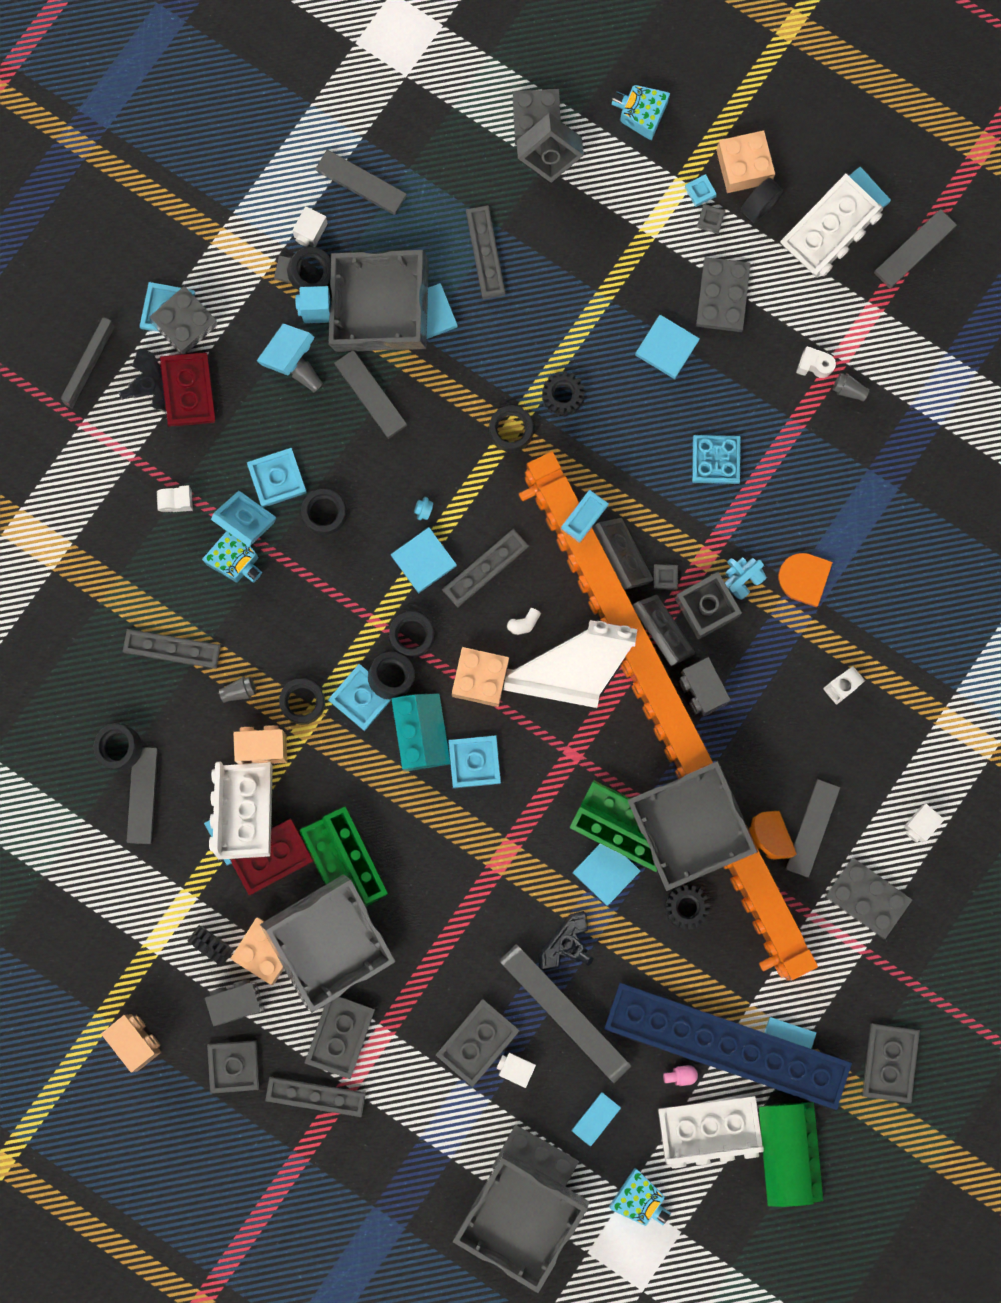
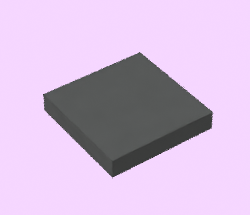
M257 1040L207 1044L210 1094L260 1089Z

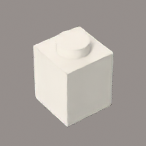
M305 206L293 228L295 240L305 247H308V245L315 247L328 224L326 216Z
M924 804L906 823L904 828L908 830L906 834L913 841L923 843L929 839L945 819L927 804Z
M508 1053L507 1057L502 1055L497 1069L501 1070L499 1076L526 1088L536 1065L512 1053Z

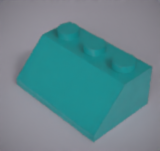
M419 694L391 698L403 772L450 765L440 695Z

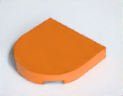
M806 553L792 555L785 560L779 570L778 580L780 586L791 599L818 607L833 562Z
M780 811L762 812L752 818V824L749 828L750 834L757 849H761L766 853L767 858L776 860L792 858L797 855Z

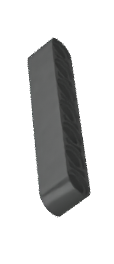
M517 944L499 960L613 1083L632 1067Z

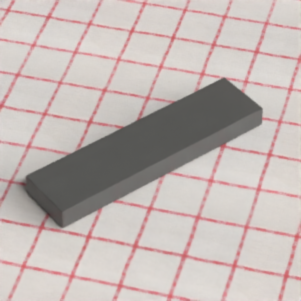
M328 149L315 168L318 173L393 215H396L407 197L406 193Z
M489 206L466 209L482 300L505 296Z
M940 209L878 267L874 274L891 289L957 225Z
M105 317L102 318L61 397L63 403L72 409L115 328L112 321Z
M354 350L334 363L388 439L407 427L404 419Z
M512 529L445 586L442 591L459 608L527 550L529 545Z
M130 629L126 631L123 653L212 669H217L221 645Z
M142 748L140 758L132 766L127 843L152 844L158 758L157 748Z
M819 779L816 780L793 845L797 855L789 858L785 870L809 878L840 787Z
M270 1076L265 1101L362 1117L366 1092Z

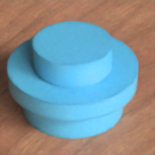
M424 497L422 501L418 500L414 513L417 514L418 520H422V518L427 520L430 516L433 502L428 501L427 497Z

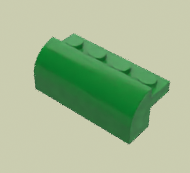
M593 780L570 828L656 872L657 868L653 861L649 844L641 833L627 801L630 798Z
M346 807L324 816L322 820L300 829V834L325 885L344 874L351 879L365 907L388 894Z
M814 1102L759 1106L768 1206H803L823 1201Z

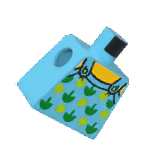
M634 85L629 96L616 92L611 105L623 109L620 119L623 124L652 140L668 104L670 93Z
M228 531L224 533L202 559L207 566L235 582H238L245 576L254 583L262 574V571L253 565L259 558L255 551Z
M636 1168L633 1169L609 1205L612 1211L644 1226L649 1223L651 1218L664 1225L671 1215L669 1211L660 1206L665 1196Z

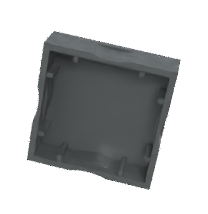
M423 250L389 251L381 254L365 252L331 253L330 286L332 290V305L329 315V345L336 352L427 348L429 258Z
M718 761L689 773L676 781L627 800L639 829L649 844L653 861L666 891L758 852Z
M344 874L260 924L303 1004L311 1013L341 996L352 985L367 980L395 963L381 934L371 923L367 909L351 879Z
M504 1151L458 1229L453 1243L478 1258L495 1264L508 1276L539 1293L555 1266L560 1251L572 1237L586 1213L589 1201Z

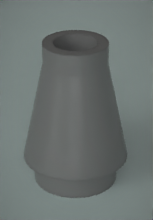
M303 358L298 361L297 367L291 372L292 378L309 388L313 393L324 384L309 361H305Z
M840 373L833 385V390L837 392V395L858 399L863 402L869 393L868 388L864 387L848 373L845 375Z
M243 676L228 686L219 689V694L223 703L251 699L253 695H256V687L251 677L245 678Z

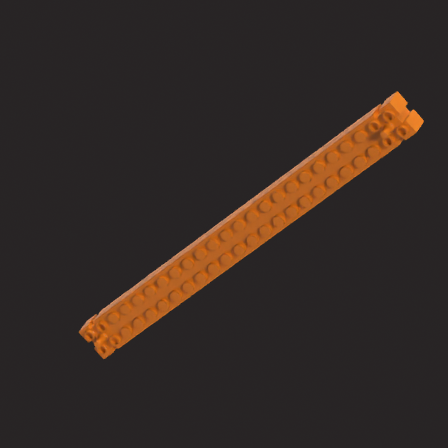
M553 451L527 463L526 477L524 478L529 488L520 492L519 497L522 501H525L536 495L535 500L540 510L545 509L547 513L546 522L551 531H556L558 538L556 541L561 551L567 552V563L573 573L577 572L579 575V587L583 593H588L590 597L588 603L594 615L598 613L601 618L600 621L607 624L624 625L637 629L635 647H631L622 661L621 668L626 677H631L633 681L631 687L637 699L642 698L644 702L642 709L647 719L653 720L655 724L653 730L659 741H664L666 745L664 752L670 762L674 761L677 766L675 771L677 778L680 779L689 773L712 764L713 761L595 532L591 528L579 543L561 529L562 525L579 504V501L566 476H564ZM759 851L724 866L725 870L729 868L733 876L730 878L734 889L736 891L740 890L744 897L741 902L746 912H751L755 919L752 923L756 932L763 934L766 940L763 945L771 957L759 962L762 971L775 966L780 978H785L788 981L818 968Z

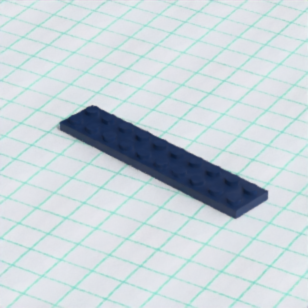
M619 983L604 1028L616 1034L835 1110L838 1109L852 1063L622 983Z

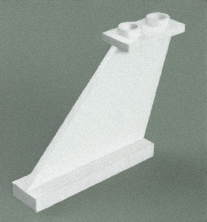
M590 620L588 630L515 670L507 669L503 690L597 708L600 693L631 647H635L637 629Z

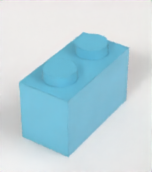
M328 286L300 287V295H296V309H298V316H302L304 323H329L331 296Z

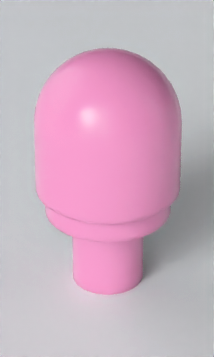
M690 1065L678 1066L673 1069V1072L664 1073L663 1078L665 1083L675 1082V1085L679 1086L691 1085L696 1082L698 1072Z

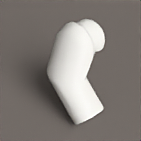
M531 608L524 619L509 620L507 628L517 635L528 633L533 629L541 613Z

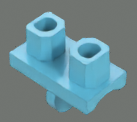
M742 557L738 562L732 558L727 561L730 569L725 572L729 577L725 584L730 593L740 600L744 599L750 592L744 585L749 578L754 585L761 584L767 578L762 570L764 565L760 560L756 561L752 558L747 562Z

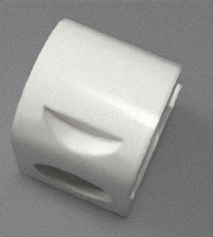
M807 346L803 351L796 373L805 376L808 371H812L817 377L826 378L834 370L836 362L833 356Z
M190 486L158 490V511H193L192 490Z
M852 666L823 689L837 705L865 680Z

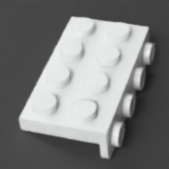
M845 174L780 243L816 278L820 274L825 276L833 267L831 263L837 257L841 259L849 251L848 246L853 240L858 242L866 233L864 229L870 223L874 225L882 217L881 211L883 207Z
M222 762L215 763V769H212V782L215 784L214 792H211V804L214 806V814L210 815L213 837L209 839L210 851L218 859L271 856L273 770L271 762L223 765Z
M755 1096L658 1109L665 1163L671 1164L672 1168L686 1167V1162L696 1161V1165L710 1164V1159L720 1158V1162L733 1161L737 1155H744L745 1159L759 1157V1152H764Z

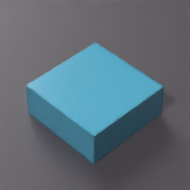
M706 174L685 185V189L695 207L716 197V192Z

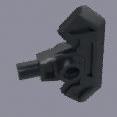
M140 348L137 350L132 367L142 372V374L127 385L128 388L119 391V396L124 400L131 396L139 398L153 395L151 407L166 413L161 367L154 353Z
M586 912L571 913L538 954L539 968L542 971L558 968L561 955L577 962L581 960L587 966L593 962V957L586 953L587 949L576 936L588 931Z

